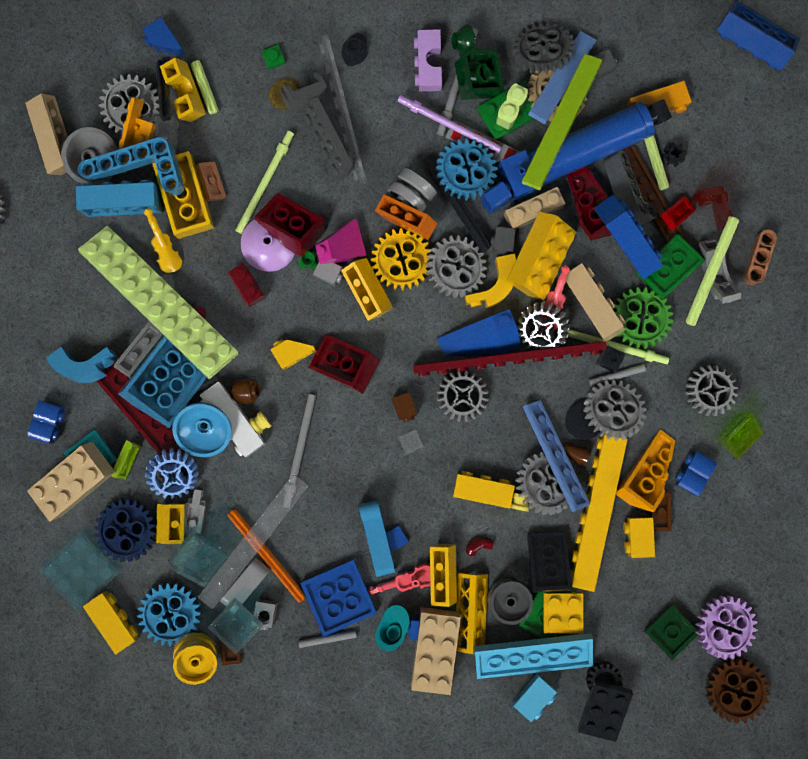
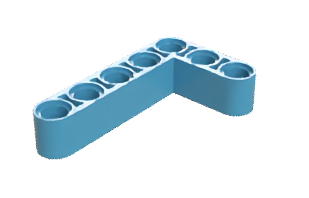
M162 137L84 160L78 166V172L82 177L90 181H97L155 163L161 185L166 192L172 195H179L184 190V183L174 147ZM166 144L165 150L159 152L160 146ZM144 150H147V155L144 158H142V152ZM129 155L128 162L123 163L125 156ZM111 161L110 167L105 169L106 163ZM171 163L170 169L165 171V165ZM93 167L92 173L88 175V169ZM176 181V187L170 189V183Z

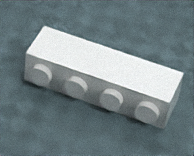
M218 381L200 394L202 398L200 402L217 406L228 416L232 426L230 440H233L236 444L234 448L240 456L249 457L266 444L262 437L252 428L248 422L249 419L221 382Z

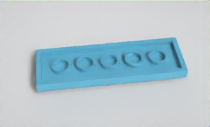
M592 633L474 646L477 679L593 666Z

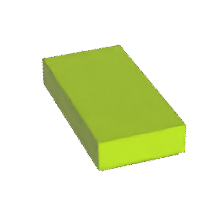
M126 440L114 465L113 470L116 473L112 477L126 480L141 448L140 444Z

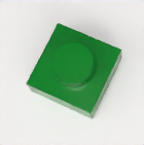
M279 45L261 51L268 70L286 64Z

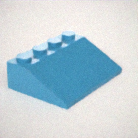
M163 335L119 391L118 395L134 407L170 428L178 412L188 404L207 377Z

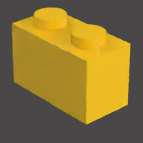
M157 504L156 543L184 544L185 504Z
M626 518V522L623 523L624 534H627V542L624 543L625 553H628V556L631 558L655 557L653 518Z

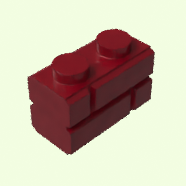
M245 263L227 272L248 307H252L266 298Z

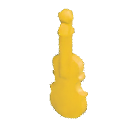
M146 208L144 214L147 216L155 235L151 240V244L154 247V251L159 255V259L156 261L159 263L162 272H175L181 268L182 259L178 255V251L172 249L169 236L161 232L157 220L153 216V210Z

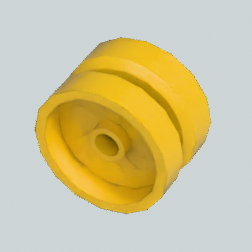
M194 632L184 635L177 641L173 650V669L180 681L186 684L197 685L206 682L213 676L217 668V653L213 640L203 633Z

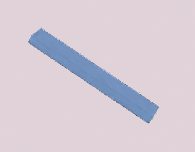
M582 31L579 32L574 40L575 48L572 60H568V65L562 64V70L556 69L530 110L529 116L546 124L567 90L584 54L588 55L597 41L596 39Z
M541 399L524 405L523 409L571 511L575 512L587 507L590 503Z

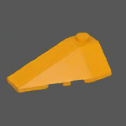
M660 429L623 478L616 490V495L631 506L655 512L665 494V482L668 479L669 463L672 461L676 440Z

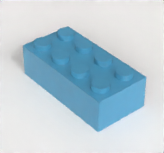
M141 180L140 183L121 181V184L102 182L101 185L83 183L82 186H76V208L87 217L144 214L146 208L152 209L153 214L163 213L161 191L151 180Z

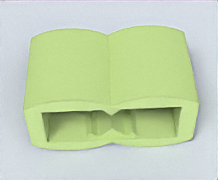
M516 83L511 86L505 102L499 109L496 124L508 130L514 125L519 111L524 106L528 89Z

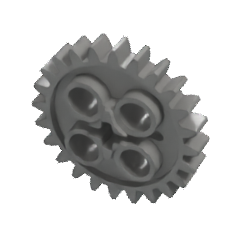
M128 74L126 80L120 75L119 82L113 78L114 85L107 83L109 90H102L106 96L99 97L104 101L103 104H99V107L104 109L100 114L107 116L103 121L105 123L111 122L108 127L110 129L116 127L115 133L117 134L121 130L123 134V118L128 114V103L123 98L122 91L125 92L128 100L131 101L132 97H130L129 92L132 89H138L136 98L144 99L143 105H147L149 108L148 112L141 114L140 118L159 123L155 118L160 116V112L157 111L159 109V104H157L159 97H155L158 91L156 89L151 90L153 85L151 83L146 85L147 80L145 78L139 82L138 75L135 76L134 80H132L130 74ZM116 98L122 99V104L119 107L113 106Z
M459 235L455 239L450 236L447 240L443 238L441 243L437 242L435 244L436 248L430 249L432 254L428 255L427 259L431 262L425 264V266L430 267V270L426 274H432L429 281L435 280L436 283L433 287L440 286L439 293L446 290V296L452 293L453 298L458 297V294L463 298L465 294H472V290H478L477 285L483 284L480 279L486 277L482 272L487 270V268L482 266V264L487 261L481 260L480 257L484 253L477 252L479 250L478 246L472 247L474 241L468 244L467 237L461 241ZM447 251L453 253V259L447 255ZM465 257L471 260V265L466 264ZM442 268L448 271V277L443 275ZM460 275L465 277V283L461 282Z
M605 380L603 385L598 383L596 388L593 387L590 390L591 393L587 394V399L584 402L586 407L583 412L588 413L585 419H591L588 426H595L593 432L600 430V437L607 434V440L614 436L615 441L620 436L622 440H625L627 435L631 438L634 433L637 434L644 425L643 421L647 417L644 413L647 409L642 408L645 401H639V398L642 396L641 394H634L636 388L629 390L630 384L624 387L622 381L616 385L615 380H612L610 384ZM611 395H614L617 400H614ZM598 407L603 408L605 412H601ZM625 408H628L631 413H628ZM613 420L617 421L619 423V426L615 425L613 423Z
M543 452L538 455H532L531 459H525V463L520 465L522 470L517 471V474L521 477L515 479L516 482L520 483V486L516 487V489L522 491L518 496L525 497L522 503H530L528 509L530 510L535 507V513L542 511V515L548 513L553 515L555 512L560 513L562 509L568 508V503L562 490L559 493L556 489V485L559 486V483L553 471L552 475L548 472V467L551 469V466ZM532 474L536 477V482L532 480ZM540 492L544 494L545 500L540 497Z

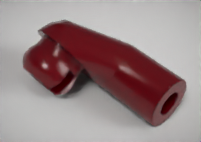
M474 538L466 546L467 555L475 556L476 552L481 548L492 550L494 540Z

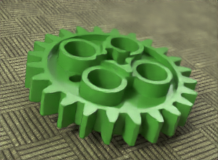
M637 287L635 293L631 289H629L628 295L622 293V299L617 298L616 302L618 305H615V308H613L616 311V315L620 313L626 323L631 322L636 328L629 330L625 323L623 326L626 330L618 334L616 338L622 336V343L629 341L628 347H631L634 343L636 344V349L641 344L644 349H647L648 343L653 348L655 341L660 344L662 342L661 337L666 338L668 336L666 332H670L672 329L668 325L674 322L669 319L673 316V313L668 312L672 306H665L667 298L661 300L658 295H654L655 292L653 290L651 293H648L647 287H645L643 292ZM642 302H645V308L643 312V318L645 320L643 321L641 326L642 333L638 334V329L641 320L639 316L642 312ZM635 304L638 307V311H631L628 305ZM648 307L656 308L657 313L651 314L648 311ZM652 325L655 332H648L645 326Z

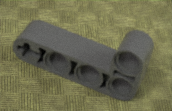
M620 150L605 158L603 161L616 199L624 201L641 226L657 217L656 211L650 203L643 201L627 154Z

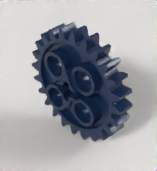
M121 499L119 504L115 501L112 502V507L109 505L105 506L107 512H100L103 518L96 519L100 526L94 527V529L99 530V533L95 534L94 537H100L96 544H103L100 551L107 550V557L113 554V560H117L120 557V562H124L126 558L128 562H131L133 557L138 560L140 559V554L146 555L145 549H152L149 543L156 542L152 535H156V531H153V528L157 527V524H152L155 517H149L151 510L144 511L146 505L143 504L139 507V501H135L132 504V499H127L126 503L124 499ZM122 512L127 515L125 522L121 519ZM138 523L142 526L141 533L137 532L136 525ZM124 527H127L126 531L128 532V534H124ZM111 528H114L116 531L115 537L110 535ZM126 539L131 542L130 549L125 546Z

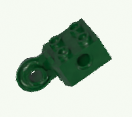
M466 24L460 27L457 32L452 34L451 43L453 49L458 50L460 58L454 64L461 100L486 99L498 96L504 91L498 53L493 50L475 49L476 36L471 25Z

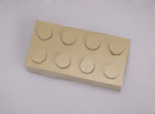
M90 442L77 448L28 489L27 492L48 521L51 522L66 514L116 472L96 445Z
M420 608L418 641H416L411 677L412 691L451 694L461 619L459 612Z

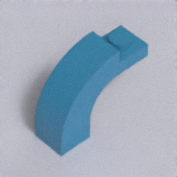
M60 347L47 356L46 359L57 373L71 381L91 383L107 376L103 369L113 365L118 356L114 351L106 347L91 359L84 362H76L68 350Z

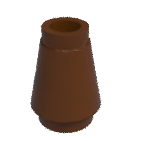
M565 443L563 447L568 458L579 465L583 464L586 466L592 451L587 450L588 448L568 443Z

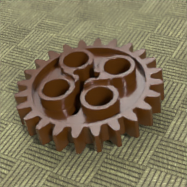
M730 658L728 665L721 661L722 668L715 666L717 672L710 671L713 678L706 679L710 686H706L705 689L710 691V693L705 696L708 699H712L708 704L711 707L715 706L713 711L719 713V717L722 719L726 716L728 722H731L733 719L738 724L741 719L742 722L747 723V717L754 721V714L761 716L758 711L759 709L766 710L763 703L770 702L765 698V696L771 695L770 692L765 690L770 687L768 683L764 682L768 678L765 675H761L763 671L760 668L756 669L757 665L754 663L750 665V662L746 659L743 664L739 658L736 659V663ZM731 674H734V675H735L734 681H732V682L729 683V682H728V677H729ZM753 680V686L747 689V683ZM725 684L737 690L741 689L745 693L754 694V697H749L739 692L735 693L731 689L721 687V685ZM729 693V698L726 701H722L723 694ZM747 699V705L741 707V702Z

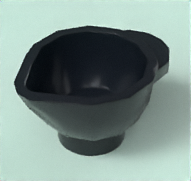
M354 34L343 43L341 54L347 66L360 64L367 57V39L364 35Z

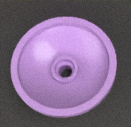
M255 219L246 226L242 233V254L246 261L258 270L265 272L280 270L287 266L295 256V253L286 249ZM266 238L271 239V242L269 244L264 243V240Z

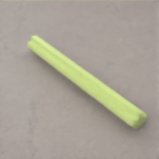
M728 217L686 318V323L695 326L739 223V219L736 217Z

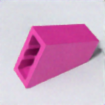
M357 219L343 224L315 245L320 264L356 261L366 256Z

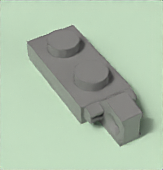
M194 489L193 498H188V502H186L184 511V542L200 543L206 510V500H202L204 492L202 489Z

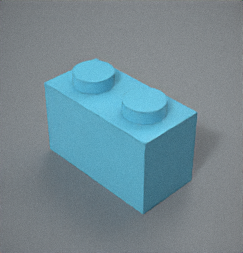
M537 673L512 701L514 708L532 722L542 715V709L547 704L550 705L555 700L557 692L555 688Z

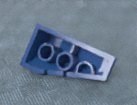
M510 309L437 338L444 356L505 354L522 347L517 326Z

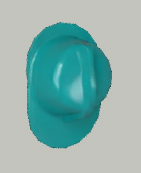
M393 605L385 611L375 633V641L380 649L393 651L406 640L410 618L405 608Z

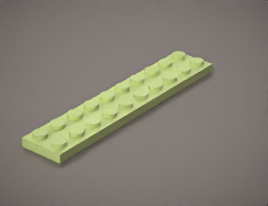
M108 225L78 249L79 253L209 380L238 355V351Z

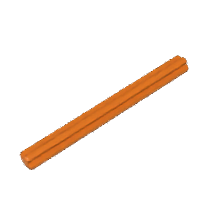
M236 509L230 511L227 515L228 518L297 602H302L306 598L304 591Z

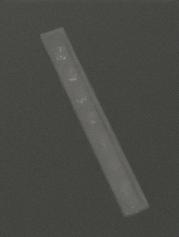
M295 474L291 476L198 596L200 600L212 609L216 607L309 487L307 483Z

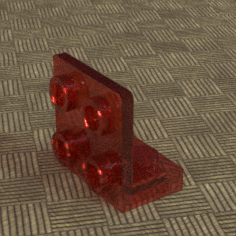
M724 186L700 190L691 198L692 205L698 204L699 207L708 206L711 202L717 231L724 229L728 217L732 216L731 210H728L727 202L729 198L727 191H724Z

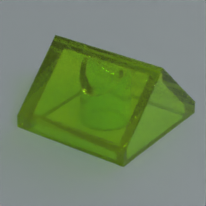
M742 412L716 440L738 460L764 433L753 413Z

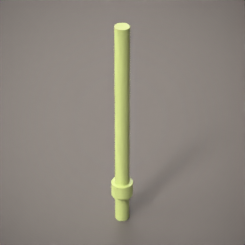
M287 131L282 143L278 144L277 152L235 230L236 232L243 233L283 155L287 154L288 146L294 133Z
M571 329L567 331L569 333L568 337L585 342L604 341L603 338ZM610 340L606 342V346L642 357L645 361H656L663 364H668L669 357L656 354L655 351L649 349L645 351Z

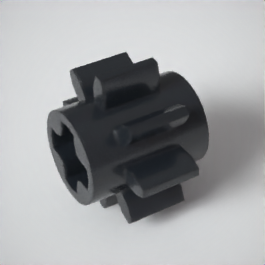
M672 142L670 148L665 147L663 149L666 154L662 156V159H666L667 166L673 164L674 167H677L679 162L683 163L685 161V158L682 156L687 151H683L682 144L678 146Z

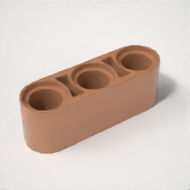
M764 230L754 238L743 273V280L746 284L755 285L764 280L777 240L774 231ZM762 236L768 238V244L762 241ZM757 253L762 256V258H763V261H762V262H760V261L757 260V258H756V254H757ZM751 271L757 274L756 280L751 278Z

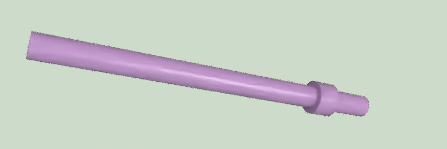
M402 95L398 98L397 102L409 107L410 111L416 114L419 112L478 143L482 142V145L497 153L500 152L501 145L422 106V103L416 100L412 101Z

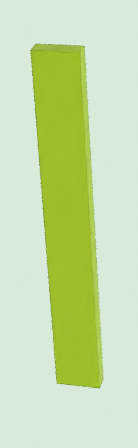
M584 54L527 169L522 184L541 190L602 65V59Z

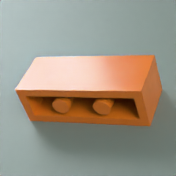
M385 194L375 209V212L385 220L427 240L438 224L428 214Z

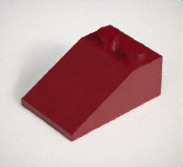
M277 193L254 217L286 249L300 257H303L325 233L323 217L280 193Z
M325 334L308 368L363 394L380 360L370 352Z

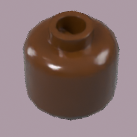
M251 378L239 379L231 387L230 395L238 404L254 403L260 396V386Z

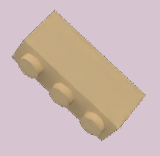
M558 187L505 210L504 217L509 228L517 230L534 222L539 212L552 214L563 209L565 202Z

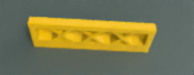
M458 573L456 611L459 612L461 617L456 649L458 652L475 654L474 646L485 645L488 574ZM464 578H470V587L468 589L464 586ZM465 597L469 601V607L467 609L463 605V599ZM464 617H466L468 621V626L466 628L462 624V619ZM463 637L467 640V648L461 647Z

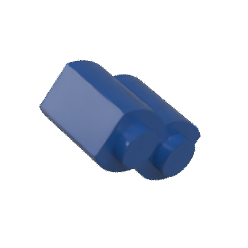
M501 181L483 193L480 201L491 215L510 202L513 191L508 183L504 184Z
M39 400L27 437L48 444H53L54 441H57L60 436L59 424L60 422L63 423L66 412H64L65 407Z
M694 451L685 458L684 463H686V466L683 470L680 469L675 477V480H677L675 485L694 496H699L713 473L717 462L698 451Z

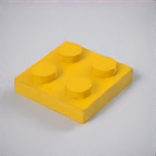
M543 593V632L583 633V593Z

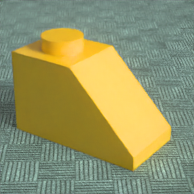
M283 339L273 344L274 347L270 349L283 370L316 352L314 346L291 340L283 341Z

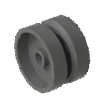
M501 578L494 582L488 590V607L496 619L504 624L514 625L528 618L532 611L533 600L531 593L522 582L515 578ZM508 599H513L512 603L509 602L507 604Z

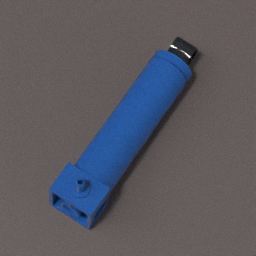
M665 99L647 108L642 102H637L569 133L543 185L655 134L654 125H659L673 117ZM538 148L528 153L524 150L499 163L498 169L503 181L508 183L513 191L511 193L513 202L538 191L535 188L522 184V180Z

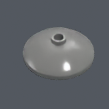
M92 127L80 128L72 132L65 139L61 151L62 163L67 173L77 182L100 185L102 182L109 181L113 176L90 181L79 174L78 166L85 160V154L90 159L116 151L118 148L113 139L104 131ZM111 161L106 163L105 169L110 167ZM93 167L88 169V175L92 173Z

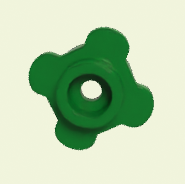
M308 251L303 257H300L299 268L316 269L317 252Z

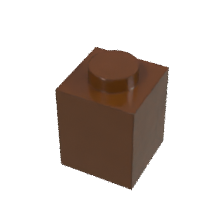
M410 392L391 398L399 421L403 420L405 423L415 419L414 415H417Z

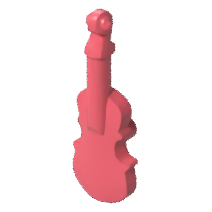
M567 265L561 267L562 273L558 278L555 291H551L547 295L546 306L553 303L552 308L554 309L557 306H560V309L564 307L563 304L566 301V297L562 291L567 280V274L570 272V268ZM541 314L544 318H551L547 315ZM556 323L552 327L553 330L558 328ZM541 325V328L546 330L549 325H543V327Z
M424 563L415 566V569L411 572L398 573L394 580L379 583L375 587L370 586L368 592L374 595L377 592H383L395 587L399 591L405 592L413 587L420 586L423 589V587L431 586L430 564Z

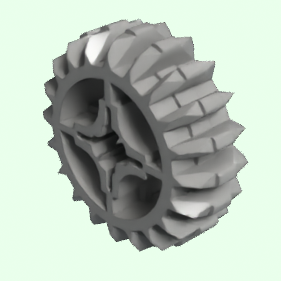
M543 301L540 307L536 302L533 307L529 305L527 311L524 310L522 312L523 317H520L518 320L521 323L518 325V329L522 330L519 336L525 337L522 340L523 343L529 342L528 348L532 346L535 347L534 350L539 348L541 350L558 348L560 344L566 342L565 338L569 336L567 331L570 329V326L566 325L569 322V318H563L566 314L565 312H558L560 306L554 309L552 308L553 303L546 306V302ZM541 314L547 315L551 318H544ZM530 318H532L534 321V331H531L530 329ZM555 323L558 326V336L553 334L552 327ZM541 325H542V327H543V325H545V326L549 325L546 330H545V329L543 330L542 328L539 330V328L541 327Z
M710 364L706 365L705 368L703 366L699 367V372L693 371L694 377H688L692 384L685 385L686 388H691L690 391L685 392V395H691L692 397L687 400L688 403L695 402L692 405V409L699 406L698 413L704 412L705 416L710 414L717 416L718 412L724 414L725 409L730 410L731 406L729 403H736L732 397H738V394L733 392V390L738 389V386H733L732 384L736 379L729 378L732 373L728 372L725 374L726 368L722 367L719 370L718 365H714L712 368ZM713 375L720 378L725 386L718 385ZM707 376L705 386L702 389H698L701 379ZM710 388L720 389L713 393L704 392V390H709ZM726 392L723 401L717 405L719 394ZM699 395L706 396L710 406L705 404Z
M468 370L464 372V376H461V371H458L457 377H455L453 372H451L450 377L452 379L449 380L447 377H444V381L447 384H439L441 388H444L443 391H437V394L443 395V397L437 398V401L444 402L439 408L446 407L447 410L444 411V415H447L450 411L452 413L450 419L458 415L457 421L460 422L461 416H464V420L467 422L468 415L475 419L474 412L476 411L477 414L481 415L482 412L478 408H486L482 401L487 402L489 399L483 397V394H488L489 392L488 390L482 391L486 383L479 385L478 382L481 381V377L477 378V380L473 379L476 373L473 372L471 377H468ZM466 380L471 382V384L467 388L462 389L456 386L454 382ZM449 387L456 395L455 400L450 405L447 401V390ZM475 387L478 391V402L476 405L470 398V393ZM468 389H470L467 392L468 395L466 397H468V399L466 401L462 399L461 401L459 400L457 403H455L458 400V396H460L458 395V391L463 393L464 391L466 392ZM460 403H465L472 410L459 412L454 408Z

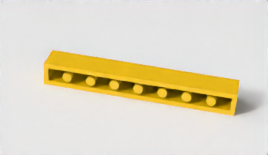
M606 434L597 439L596 448L598 449V454L592 460L594 472L593 475L589 476L588 486H590L589 494H586L590 505L586 507L585 513H581L579 524H582L581 531L577 532L575 543H578L577 550H573L571 562H574L573 568L570 570L572 587L595 592L628 439L622 440V438H619L615 441L614 436L607 440Z

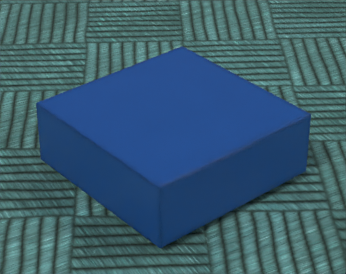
M399 525L386 533L388 545L392 552L409 542Z

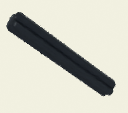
M162 59L158 60L156 64L159 112L161 120L165 122L166 120H171L169 85L166 84L160 68L161 65L166 63V60Z

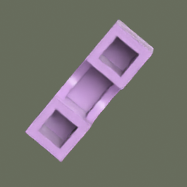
M418 30L417 37H414V49H418V55L414 56L415 67H418V74H415V86H419V92L442 91L441 67L430 66L426 61L429 56L441 53L440 30Z

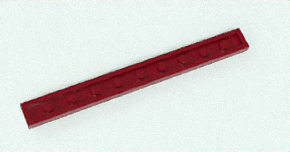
M601 341L558 348L413 365L414 373H418V376H428L430 371L444 374L449 373L448 369L454 368L458 372L467 371L470 366H475V369L487 368V364H494L495 367L506 366V362L513 361L514 364H523L526 359L540 362L544 361V357L552 356V360L563 359V355L571 354V357L583 356L582 352H590V355L602 354V350L607 349L606 342Z

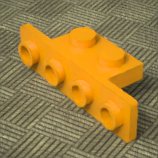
M131 98L128 104L127 118L123 124L124 130L119 141V149L153 139L156 124L140 118L144 99ZM144 150L142 152V158H144L147 155V150ZM129 155L125 156L123 163L128 162Z

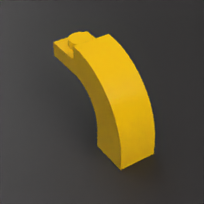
M515 254L496 257L495 264L498 274L496 284L487 291L466 295L464 298L466 305L477 307L481 306L482 302L485 301L487 309L497 305L507 297L513 288V285L507 282V279L516 262Z

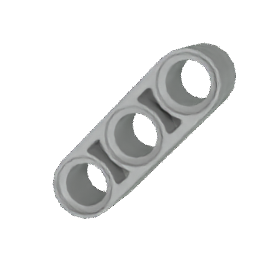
M255 558L220 602L236 613L271 570Z

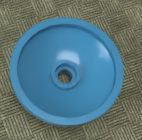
M201 402L187 405L181 409L174 419L172 431L176 443L182 450L197 457H211L219 454L227 447L232 435V426L228 416L220 408Z

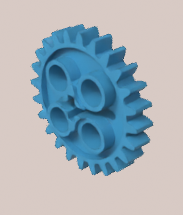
M467 138L464 143L458 139L457 145L451 142L450 148L445 146L444 152H440L439 157L441 159H437L436 162L439 166H436L435 171L440 173L437 174L436 178L442 179L439 184L440 186L446 185L445 192L449 189L451 190L450 196L457 193L458 199L464 195L465 200H468L469 195H471L473 200H475L477 194L482 197L483 191L486 192L490 189L489 186H493V180L497 177L494 174L498 170L497 167H494L497 161L491 160L494 155L493 153L487 154L488 147L485 149L481 148L482 142L477 146L475 145V140L470 144ZM469 156L476 157L477 161L470 160ZM456 160L459 165H453L450 161ZM474 174H480L482 176V179L476 178ZM456 178H462L464 183H458Z
M168 582L165 588L161 583L159 590L154 586L151 589L152 593L147 592L145 594L148 599L143 598L141 600L144 605L139 606L138 610L143 611V613H140L137 617L143 618L139 625H145L142 633L148 631L147 638L155 637L154 643L161 640V646H163L168 641L169 647H171L174 641L177 643L184 635L194 633L192 629H198L199 626L195 623H200L201 618L197 616L202 611L196 608L201 603L194 602L197 596H190L192 590L185 592V585L179 589L178 583L172 587L171 583ZM172 598H178L181 602L180 606L173 605ZM153 605H161L162 611H155ZM169 611V613H173L174 615L170 617V615L167 616L166 613ZM178 617H184L187 623L184 625L180 624ZM160 622L166 623L167 626H168V629H167V630H162V629L159 627V623H160Z

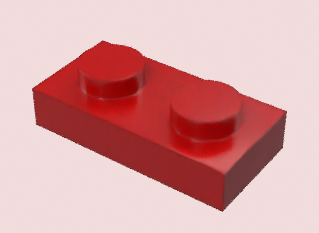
M684 195L660 216L672 231L693 214L696 209Z

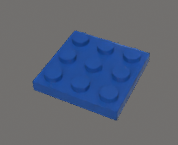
M354 559L300 583L323 637L377 614Z

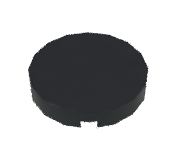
M579 402L570 407L566 413L565 427L574 438L590 440L596 437L600 430L593 432L595 426H588L591 419H585L588 413L583 412L586 407L584 402Z

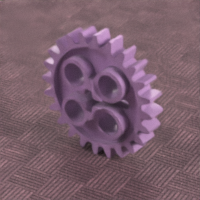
M719 595V600L712 598L713 604L706 602L707 610L701 608L704 613L703 616H697L701 619V622L696 623L700 627L696 633L701 635L698 641L703 643L701 647L706 649L707 653L717 658L727 660V657L734 659V654L741 657V650L747 652L745 646H752L750 639H756L752 635V632L758 631V629L753 628V625L758 623L752 619L755 613L750 612L752 607L746 605L747 602L740 600V598L730 595L726 597ZM712 622H720L722 624L740 630L741 633H735L731 630L715 625Z

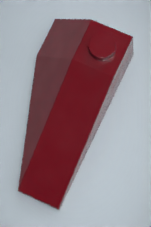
M587 166L567 174L579 223L591 241L611 236L612 234L594 210L595 207L609 198Z

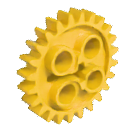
M400 228L399 234H396L394 229L391 236L385 233L386 239L384 240L380 237L379 241L381 244H374L377 251H372V255L376 256L371 259L372 263H376L372 266V269L378 270L375 275L377 277L382 276L380 279L381 283L385 280L387 281L386 287L394 284V290L401 286V290L404 291L406 285L411 290V284L413 283L418 287V280L425 281L423 274L429 276V274H426V268L429 269L430 267L425 266L430 261L427 259V255L431 253L430 249H425L429 243L422 244L423 237L417 239V235H410L408 230L405 234L402 228ZM396 244H399L402 257L406 258L405 267L408 272L407 276L404 275L401 261H397L399 260V253L396 248ZM411 244L414 249L411 252H406L403 246ZM386 250H394L395 255L387 257L385 255ZM411 262H416L419 268L411 270L408 265ZM393 267H398L401 273L394 276L390 273V270Z

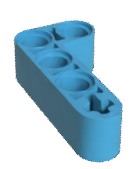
M378 499L358 504L376 577L395 573Z

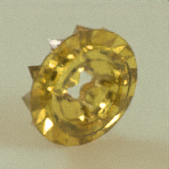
M289 80L277 81L269 91L271 103L280 110L287 109L283 99L279 98L283 84L288 83L293 91L298 90L297 86Z

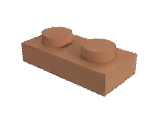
M215 162L198 163L195 167L207 202L226 198Z

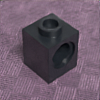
M606 346L607 349L602 350L596 365L608 371L617 372L626 354Z

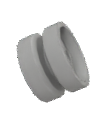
M403 168L398 174L400 182H392L387 189L395 200L421 212L426 209L424 201L431 202L437 194L436 190L424 178L408 168Z

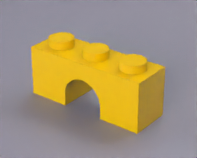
M173 58L161 65L160 68L166 84L171 85L178 95V99L172 101L178 118L192 122L206 115L188 63Z

